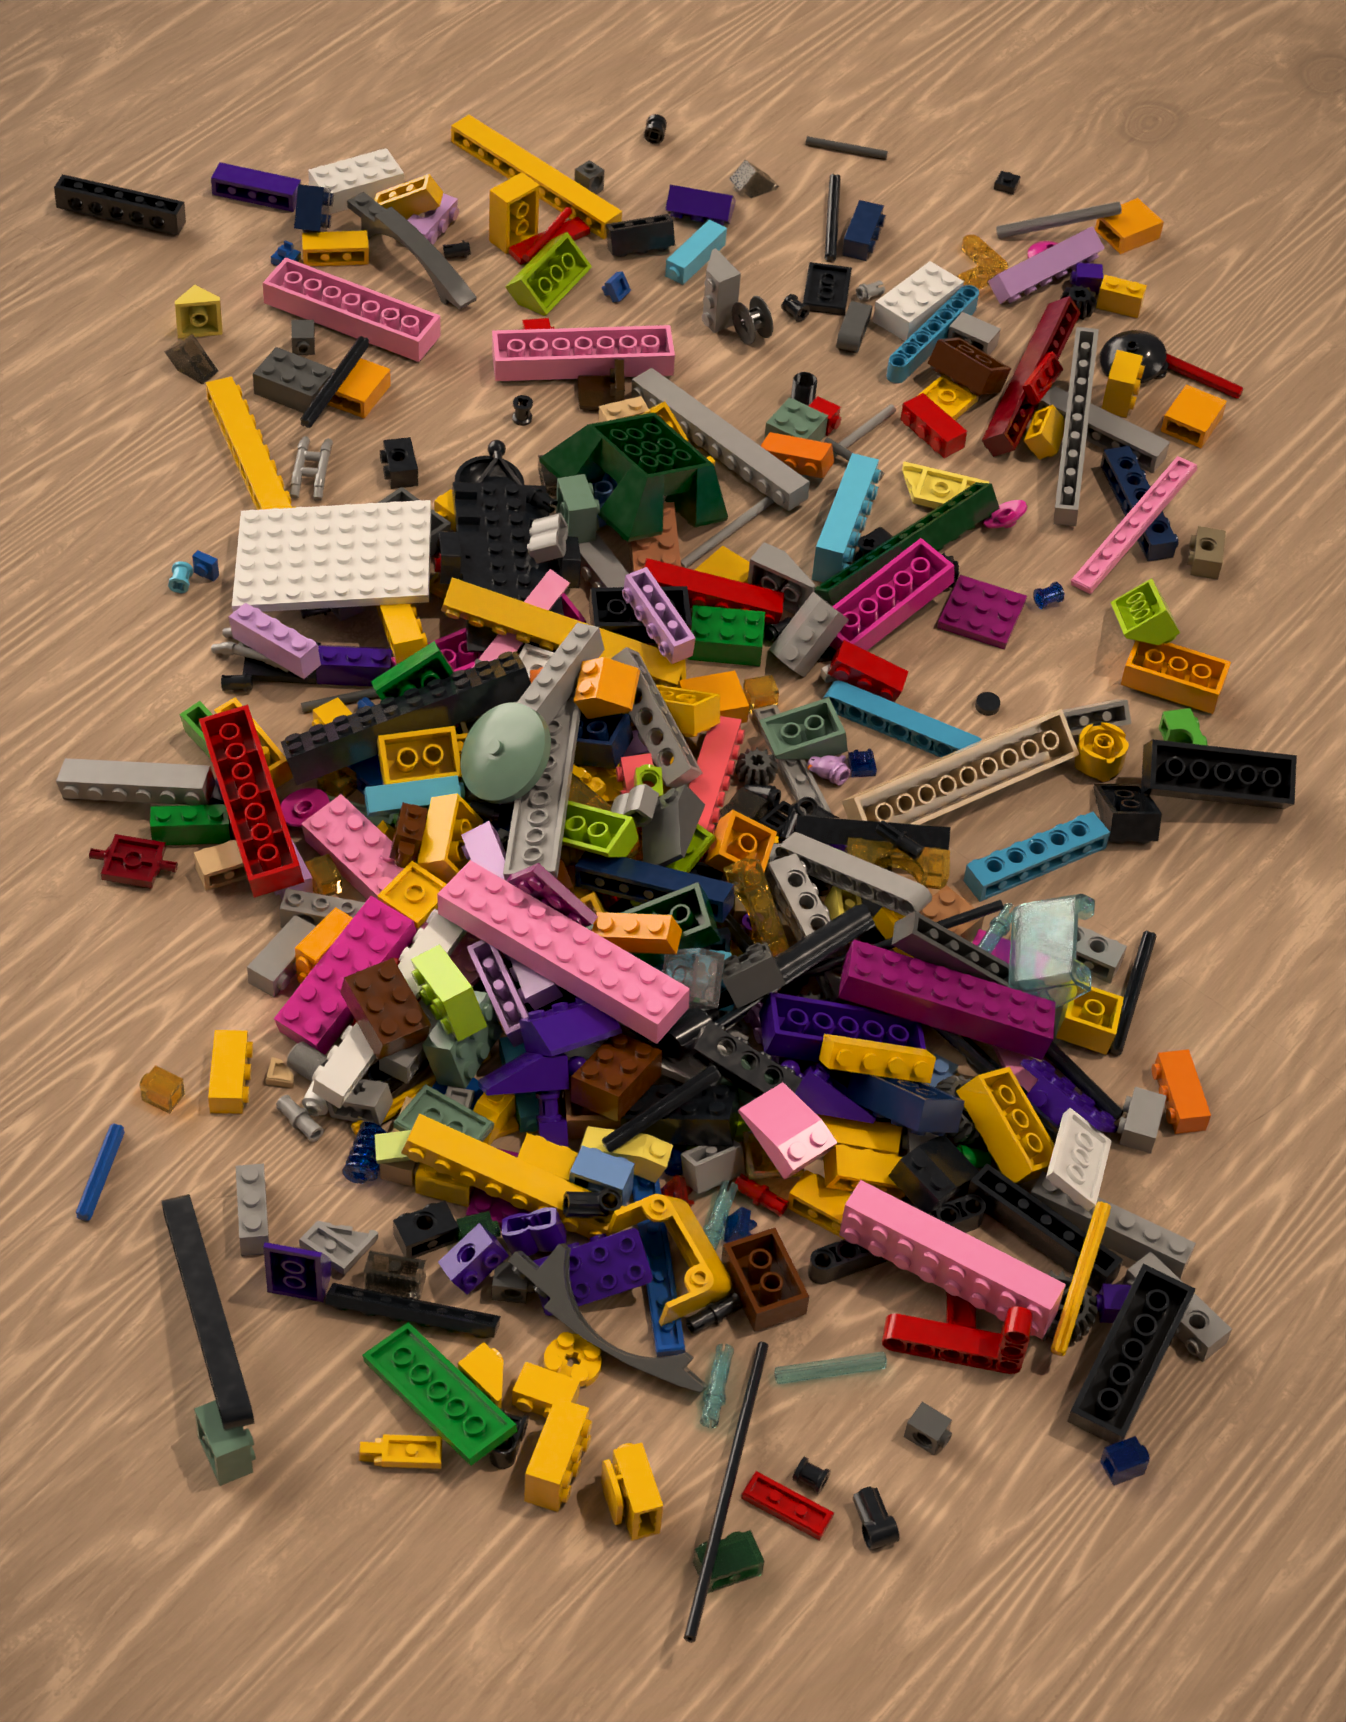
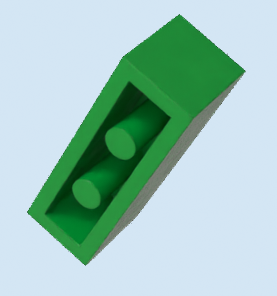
M225 804L151 807L150 830L152 840L165 842L166 846L223 844L230 841V819Z

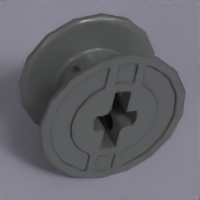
M753 296L750 299L749 310L741 302H736L733 305L732 320L734 328L745 344L751 345L755 341L756 331L763 338L772 336L773 320L771 312L761 297Z

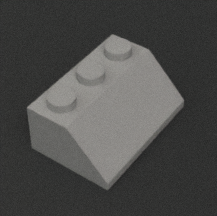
M716 248L711 252L706 269L702 314L704 325L708 326L714 333L734 325L732 307L739 299L741 273Z
M812 592L769 650L793 671L805 677L849 619L815 592Z

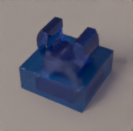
M856 749L854 752H848L847 760L851 770V778L876 776L877 768L871 749L861 752Z
M740 1207L726 1217L724 1242L728 1243L753 1235L749 1230L751 1231L757 1227V1223L750 1219L751 1210Z

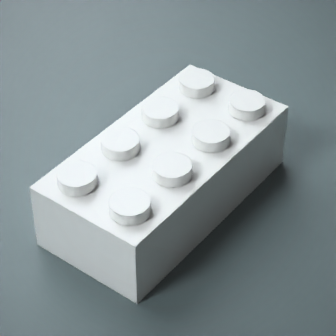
M387 148L308 170L310 186L330 188L331 193L334 194L333 206H329V215L349 209L347 208V200L362 192H365L375 200L376 193L404 183V172Z
M930 261L876 301L873 322L906 341L963 287L964 281Z

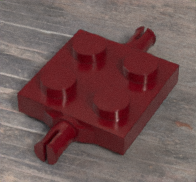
M115 834L112 844L106 850L91 848L89 851V859L104 861L101 871V880L153 888L156 876L161 870L176 873L178 869V862L163 860L166 843L161 841Z

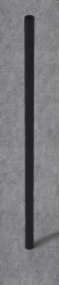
M997 900L937 921L936 923L949 929L1004 909L1001 900ZM893 937L872 944L887 950L895 948L892 945ZM847 953L817 963L784 986L843 966ZM732 1000L726 1005L722 1006L721 1008L733 1005L735 1003Z
M758 1342L684 1634V1640L687 1642H695L769 1347L766 1342Z

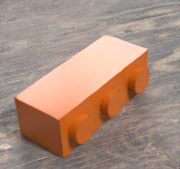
M769 432L761 444L762 448L801 475L824 479L834 463L833 447L830 443Z
M1189 1049L1158 1053L1155 1064H1152V1076L1154 1080L1158 1081L1159 1094L1166 1095L1167 1122L1172 1124L1175 1134L1206 1131L1211 1113Z

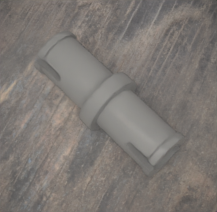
M284 1095L277 1101L276 1108L289 1119L290 1125L303 1132L311 1142L317 1141L323 1135L324 1129L310 1117V1112L305 1108H300L289 1095Z

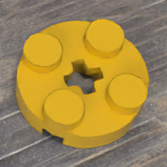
M563 1332L545 1350L544 1368L580 1380V1387L584 1385L586 1387L590 1386L597 1380L600 1374L602 1364L601 1349L578 1334ZM571 1357L577 1358L580 1364H573L570 1367L568 1366L567 1359Z

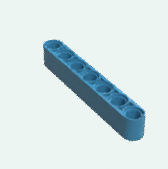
M965 285L961 287L889 357L886 377L890 382H904L930 357L937 340L948 338L949 327L961 312L968 315L975 313L979 297V290L975 286Z
M834 681L823 699L830 698L837 715L939 757H944L982 740L978 736L843 681Z

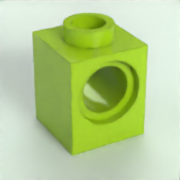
M646 764L635 769L634 787L642 785L644 781H651L655 785L651 788L659 793L658 797L664 795L662 767Z

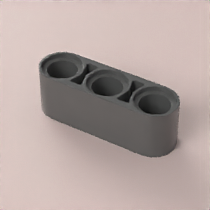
M855 301L850 302L838 334L836 348L859 352L870 322L872 305Z

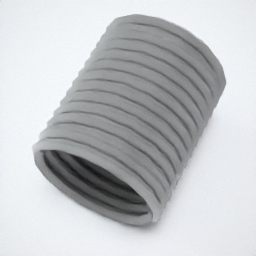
M302 1041L297 1043L287 1057V1066L312 1082L311 1078L320 1065L324 1067L329 1060L326 1059L327 1056Z

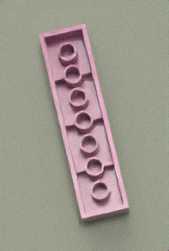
M286 257L263 282L265 304L307 320H314L317 324L357 339L363 336L369 339L368 343L417 362H420L441 336L440 315Z
M670 325L492 331L495 381L578 379L579 375L610 376V368H614L615 359H624V377H636L650 368H653L663 376H673L675 353Z
M860 1180L845 1204L839 1233L845 1240L862 1246L877 1257H883L893 1262L900 1269L908 1270L918 1275L925 1282L933 1283L945 1289L950 1295L965 1299L978 1309H984L996 1315L1003 1322L1009 1308L1015 1306L1027 1308L1033 1313L1030 1335L1043 1339L1058 1312L1066 1284Z

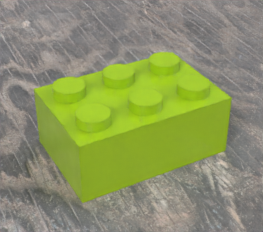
M440 944L411 959L415 969L411 971V974L416 984L422 987L419 994L426 1006L431 1004L429 1007L435 1019L439 1020L441 1018V1025L447 1035L452 1033L459 1042L487 1027L472 986Z

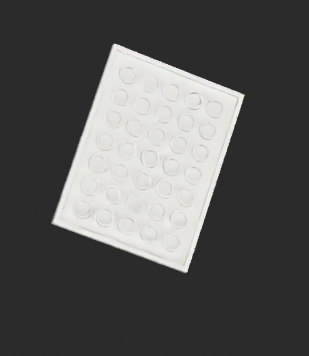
M431 500L241 511L232 601L233 612L244 603L254 608H259L262 612L429 602Z

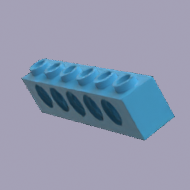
M1094 812L1079 815L1072 821L1058 824L1043 833H1036L1029 839L1022 842L1017 841L1010 847L996 850L981 859L972 860L966 865L963 881L979 902L1105 849L1110 831Z

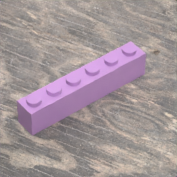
M1092 226L997 274L988 283L1000 304L1007 300L1009 303H1012L1021 298V293L1024 292L1025 295H1028L1035 291L1038 284L1043 287L1052 282V277L1055 276L1056 279H1059L1068 273L1067 270L1070 268L1074 271L1077 263H1083L1085 260L1088 263L1099 258L1098 253L1105 248Z

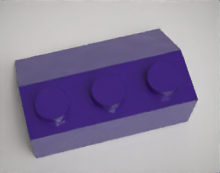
M670 184L665 210L670 213V217L682 219L683 215L690 216L692 221L703 222L704 219L724 226V223H730L736 200L733 195Z
M319 645L318 651L321 665L316 669L317 684L373 687L371 681L391 669V657H394L391 648Z
M579 997L575 998L576 1002L569 1004L568 1002L553 1004L552 1009L545 1012L544 1010L529 1012L528 1017L519 1020L525 1051L550 1057L621 1034L622 1029L616 1019Z

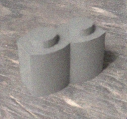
M558 513L535 519L529 530L531 538L530 543L527 545L530 557L534 558L536 563L564 557L568 525L562 514Z
M646 784L635 786L629 793L618 795L614 799L611 812L633 817L635 827L646 826L652 821L659 793Z

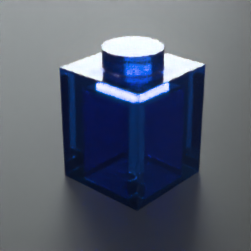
M1134 1436L1105 1447L1100 1463L1113 1486L1144 1475L1150 1461V1456L1146 1447L1141 1445L1137 1437Z

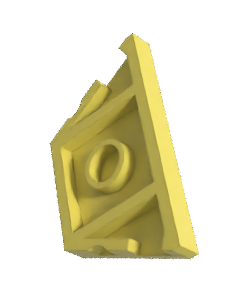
M903 462L902 472L912 502L935 509L976 482L989 483V481L908 462Z

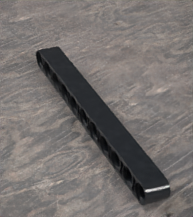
M190 1194L161 1200L166 1225L223 1429L228 1431L255 1424L250 1399Z

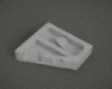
M317 1221L299 1239V1246L305 1250L322 1252L331 1258V1267L345 1275L378 1240V1232L375 1230H370L369 1233L353 1231L351 1226H335L331 1223Z

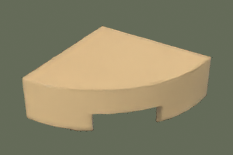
M272 1057L266 1077V1085L293 1088L294 1078L291 1070L282 1060Z

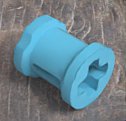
M175 562L172 566L173 575L169 579L168 587L173 592L186 593L189 590V578L193 575V567L187 562Z

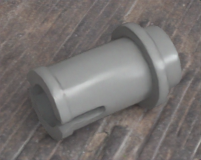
M879 280L868 285L860 284L856 289L858 299L867 301L870 297L884 294L885 286L878 287L883 285V282Z

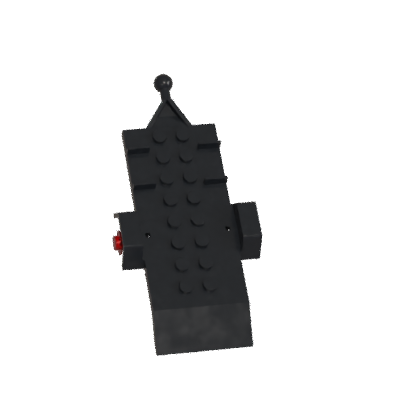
M500 440L491 441L487 450L489 455L493 457V460L476 483H452L456 532L439 531L436 546L440 547L441 553H439L438 558H434V572H438L440 584H450L453 577L524 602L551 569L570 583L568 588H579L581 554L578 537H567L564 557L536 563L535 559L530 557L527 545L530 543L529 530L532 527V523L535 519L550 516V513L535 504H529L526 496L532 487H539L544 494L548 496L549 494L546 492V486L522 485L504 458H502L506 452L505 444ZM560 597L550 611L564 616L562 597ZM466 620L467 652L484 653L498 634L492 631L493 628L484 625L483 627H476L471 625L469 620ZM530 641V643H527V644H530V645L539 647V644H537V643H534V642H531V641ZM525 643L517 651L518 654L522 651Z

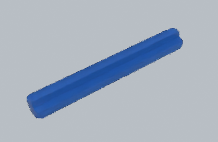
M113 1123L109 1126L76 1210L77 1218L80 1220L89 1221L92 1218L125 1133L122 1125Z

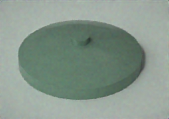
M511 702L490 709L476 721L465 739L460 760L462 778L471 793L486 802L504 804L519 799L534 787L547 766L551 751L550 731L544 718L537 711L524 704Z

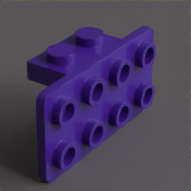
M1034 1058L1021 1061L1020 1064L1038 1079L1027 1094V1098L1056 1125L1060 1127L1063 1113L1071 1108L1097 1130L1116 1133L1118 1126L1114 1124L1115 1118L1104 1110L1100 1112L1094 1107L1095 1102L1086 1094L1082 1093L1080 1095L1074 1090L1075 1085L1067 1078L1057 1076L1054 1073L1056 1069L1045 1060L1040 1062Z
M635 1228L610 1236H606V1233L591 1237L590 1242L580 1245L579 1242L567 1245L571 1248L569 1262L570 1281L578 1307L649 1284L653 1281L652 1271L640 1233ZM549 1256L534 1260V1262L540 1267ZM539 1295L544 1313L552 1316L553 1314L544 1308L551 1298L549 1296L543 1298Z

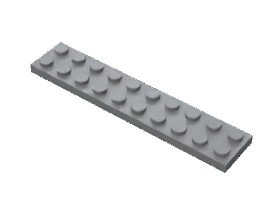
M576 690L573 691L548 725L551 736V751L542 776L529 792L514 802L503 871L505 881L511 874L537 863H540L555 878L558 876L581 710L574 703Z

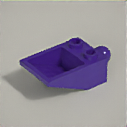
M525 1052L479 1079L478 1086L487 1096L545 1091V1094H560L562 1089H569L568 1074L572 1076L586 1060L581 1056H573L568 1060V1056L565 1053L550 1057Z
M786 1060L781 1063L780 1066H787L796 1072V1076L802 1079L795 1094L816 1114L872 1124L876 1120L872 1110H864L846 1097L847 1087L832 1077L830 1069L819 1062L817 1065L810 1062L804 1072L801 1073L800 1067L795 1061Z

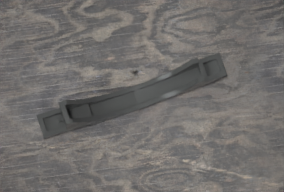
M365 192L347 200V208L361 218V231H367L368 240L374 235H386L399 241L410 250L430 276L443 304L447 305L451 302L460 310L477 301L475 294L445 257L416 227L394 208L385 209Z
M565 1243L559 1244L540 1267L522 1251H515L508 1261L514 1265L511 1269L522 1279L529 1278L535 1284L533 1289L543 1298L548 1296L551 1298L544 1308L585 1340L624 1363L675 1385L702 1392L708 1387L703 1380L687 1367L694 1358L688 1352L669 1357L639 1356L610 1344L589 1325L573 1295L569 1272L571 1248Z

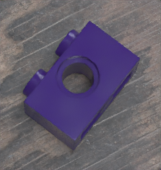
M479 1223L442 1257L438 1263L449 1279L468 1295L509 1255L496 1237Z

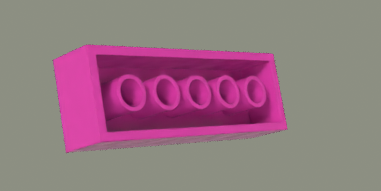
M920 538L832 606L849 620L829 646L837 650L842 641L846 640L866 651L954 583V565Z
M370 896L274 1017L279 1031L297 1043L304 1041L325 1055L354 1018L340 993L344 977L388 959L399 958L403 950L412 944L413 938L417 933L413 920Z

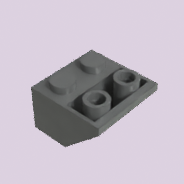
M767 942L753 944L746 949V953L738 957L732 955L723 960L722 965L719 966L722 980L737 1009L786 985Z

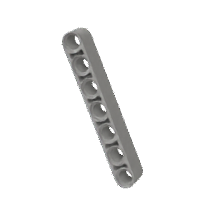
M797 832L792 833L775 849L778 859L796 853L799 860L804 862L808 875L904 916L914 911L921 912L932 901V895L924 885Z

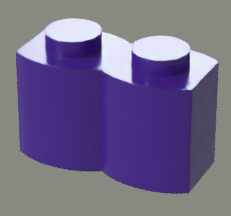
M541 1208L530 1214L517 1213L502 1219V1237L511 1255L515 1251H522L527 1256H530L538 1251H554L559 1244H566V1228L556 1208Z

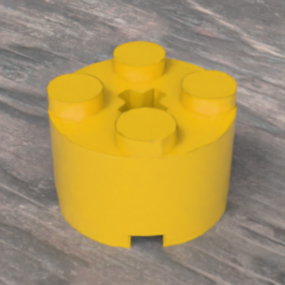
M1110 723L1086 726L1080 733L1077 745L1079 755L1075 756L1076 769L1090 777L1097 778L1101 782H1107L1112 777L1118 775L1123 769L1129 746L1124 731Z

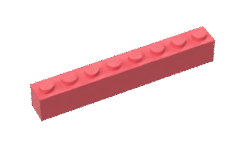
M720 716V724L711 727V730L706 732L697 760V764L703 774L689 784V788L705 804L698 824L713 835L715 833L714 823H718L720 817L719 807L724 806V791L729 790V775L733 776L735 761L733 760H738L740 745L738 744H743L745 730H741V719ZM709 847L708 850L704 853L703 856H707V855H708V852H709L710 847Z

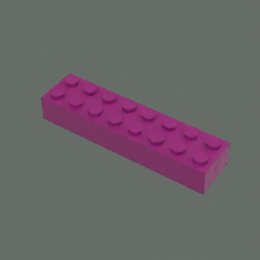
M854 939L844 959L838 998L1039 1060L1043 1059L1053 1041L1056 1006L1054 1001Z

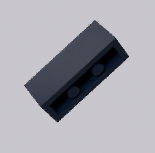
M859 200L844 237L842 256L867 261L869 253H874L875 240H879L880 227H884L885 224L884 205Z

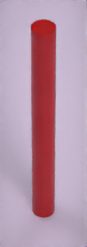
M566 207L524 253L522 257L526 262H529L569 218L573 213L570 207Z

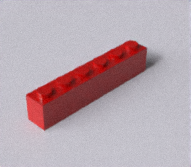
M646 558L642 569L648 568L660 587L687 586L690 608H693V605L763 611L765 612V627L771 623H778L783 614V592Z

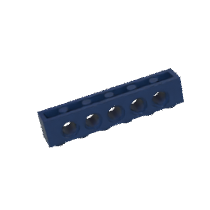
M1130 446L1105 449L1100 467L1126 516L1151 486L1146 480L1145 471L1141 470L1138 458L1133 454ZM1163 511L1137 540L1147 562L1173 558L1179 544L1178 537L1173 533L1170 521L1165 517Z

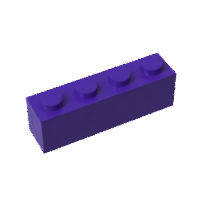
M219 162L211 177L212 195L294 212L296 208L298 184H301V179Z

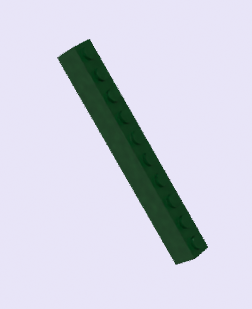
M974 483L815 587L814 592L831 606H834L920 538L936 551L942 550L945 544L959 539L962 533L974 529L977 523L990 518L992 513L1000 509L992 483Z

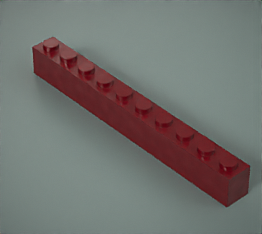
M1070 296L1047 305L982 438L984 446L993 457L1016 450L1037 404H1031L1022 386L1047 353L1053 351L1059 359L1081 313Z

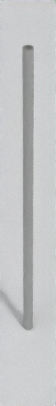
M890 404L838 444L848 448L895 413V406ZM768 496L683 558L681 560V567L687 568L775 501Z

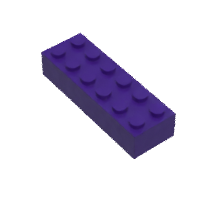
M770 992L759 1012L764 1052L773 1056L822 1063L819 1061L824 1034L926 1049L921 1023L877 1009Z

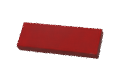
M1053 351L1045 355L1022 386L1032 405L1038 404L1063 371V367Z
M755 1471L741 1495V1499L819 1541L834 1517V1512L758 1471Z

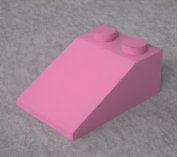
M783 1082L738 1109V1112L784 1180L827 1154L837 1144V1141L822 1119Z

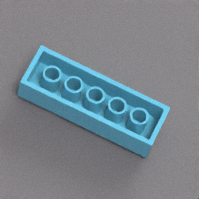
M852 453L816 545L812 580L823 583L848 567V562L853 561L855 555L854 546L858 547V540L861 537L859 532L860 530L864 531L867 517L865 516L870 515L873 506L871 500H876L879 487L875 486V483L878 484L881 470L878 469V459Z

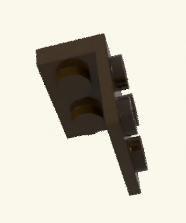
M615 359L614 368H610V376H578L579 409L599 410V406L624 400V359Z

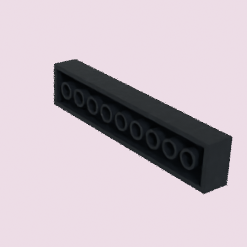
M517 651L513 653L504 652L492 661H481L466 671L458 670L445 679H434L427 686L419 689H408L401 696L395 698L387 697L375 706L361 707L356 713L349 716L341 715L334 718L333 722L328 724L314 725L309 731L302 734H291L281 741V745L298 786L378 755L377 739L380 735L449 727L482 715L498 705L516 702L530 686L531 681Z

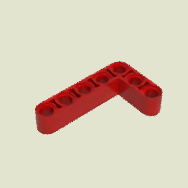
M1015 1306L1009 1308L1006 1312L1001 1334L894 1313L886 1317L882 1346L893 1352L1005 1374H1016L1021 1371L1029 1344L1033 1313L1024 1307Z

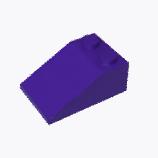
M265 1242L263 1250L267 1292L324 1302L332 1274L331 1258L322 1252Z

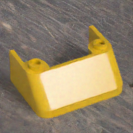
M653 1194L614 1211L607 1230L609 1235L647 1219L653 1222H664L690 1267L684 1277V1283L689 1293L665 1304L659 1319L661 1326L697 1311L711 1302H717L728 1295L732 1287L731 1277L687 1202L679 1198Z

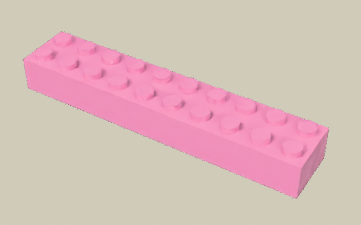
M342 794L301 823L305 841L367 900L370 896L378 899L377 895L404 869L395 864V859L389 858L392 841ZM427 920L416 930L418 931L420 928L425 929L428 925ZM467 931L449 957L473 987L481 981V978L467 946L481 939ZM500 951L503 959H505L503 952Z
M471 860L437 894L439 915L656 1044L689 1008L690 988Z

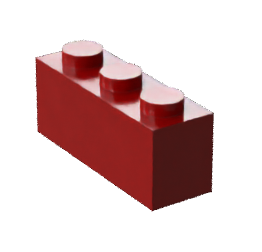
M924 393L903 403L900 420L943 458L965 448L968 431Z
M843 640L834 653L827 674L895 703L903 691L909 671Z

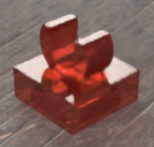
M675 1175L661 1188V1195L682 1199L690 1207L695 1204L693 1200L688 1199V1195L693 1190L691 1187L686 1186L685 1177Z

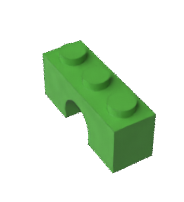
M1191 708L1164 711L1162 713L1159 730L1164 741L1207 745V739L1200 731L1199 720L1197 717H1194Z

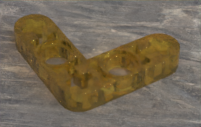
M966 235L963 238L962 251L978 265L957 275L959 279L964 281L963 286L972 285L979 290L989 285L988 281L1008 269L1007 261L980 237ZM981 255H985V256H988V257H990V258H983V257H980V256H981ZM977 275H984V276H986V277H985V278H981V277H978Z

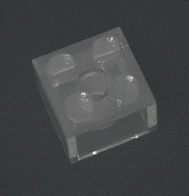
M703 948L678 949L677 954H665L662 972L690 988L688 1010L718 1008L725 954Z

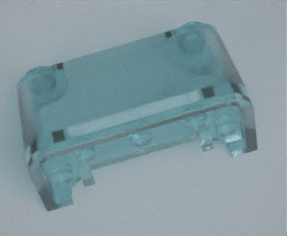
M1075 894L1023 903L1013 910L1009 988L1056 1002L1055 1009L1091 991V971L1085 964L1076 960L1078 918L1087 920L1094 915L1095 899L1085 894Z

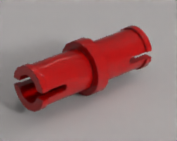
M743 1173L740 1174V1177L738 1176L733 1185L734 1190L751 1198L755 1205H762L776 1213L779 1217L788 1208V1200L771 1192L767 1185L763 1184L761 1186Z

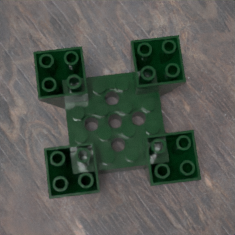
M655 413L587 424L539 459V462L557 478L585 474L588 483L602 481L605 473L609 474L618 485L601 507L598 515L627 542L662 535L664 496H666L665 502H674L675 512L679 513L694 528L727 521L728 519L714 464Z

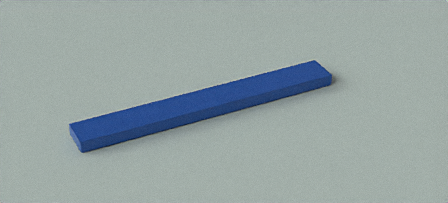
M634 1174L633 1203L653 1194H661L659 1179L654 1183ZM647 1219L637 1224V1230L640 1233L653 1275V1281L646 1284L656 1357L679 1355L685 1353L686 1350L681 1318L663 1326L659 1323L665 1304L677 1298L667 1227L664 1222H653Z

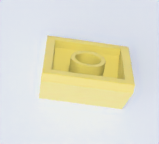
M194 285L174 301L178 339L223 335L220 297Z

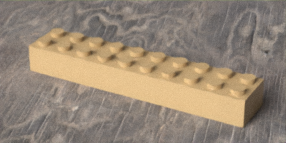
M1061 708L1041 714L846 798L841 802L848 819L920 825L1079 755V752Z

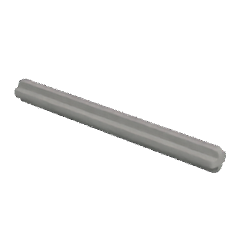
M1113 202L1000 225L996 227V233L998 238H1005L1119 215L1122 213L1120 202Z

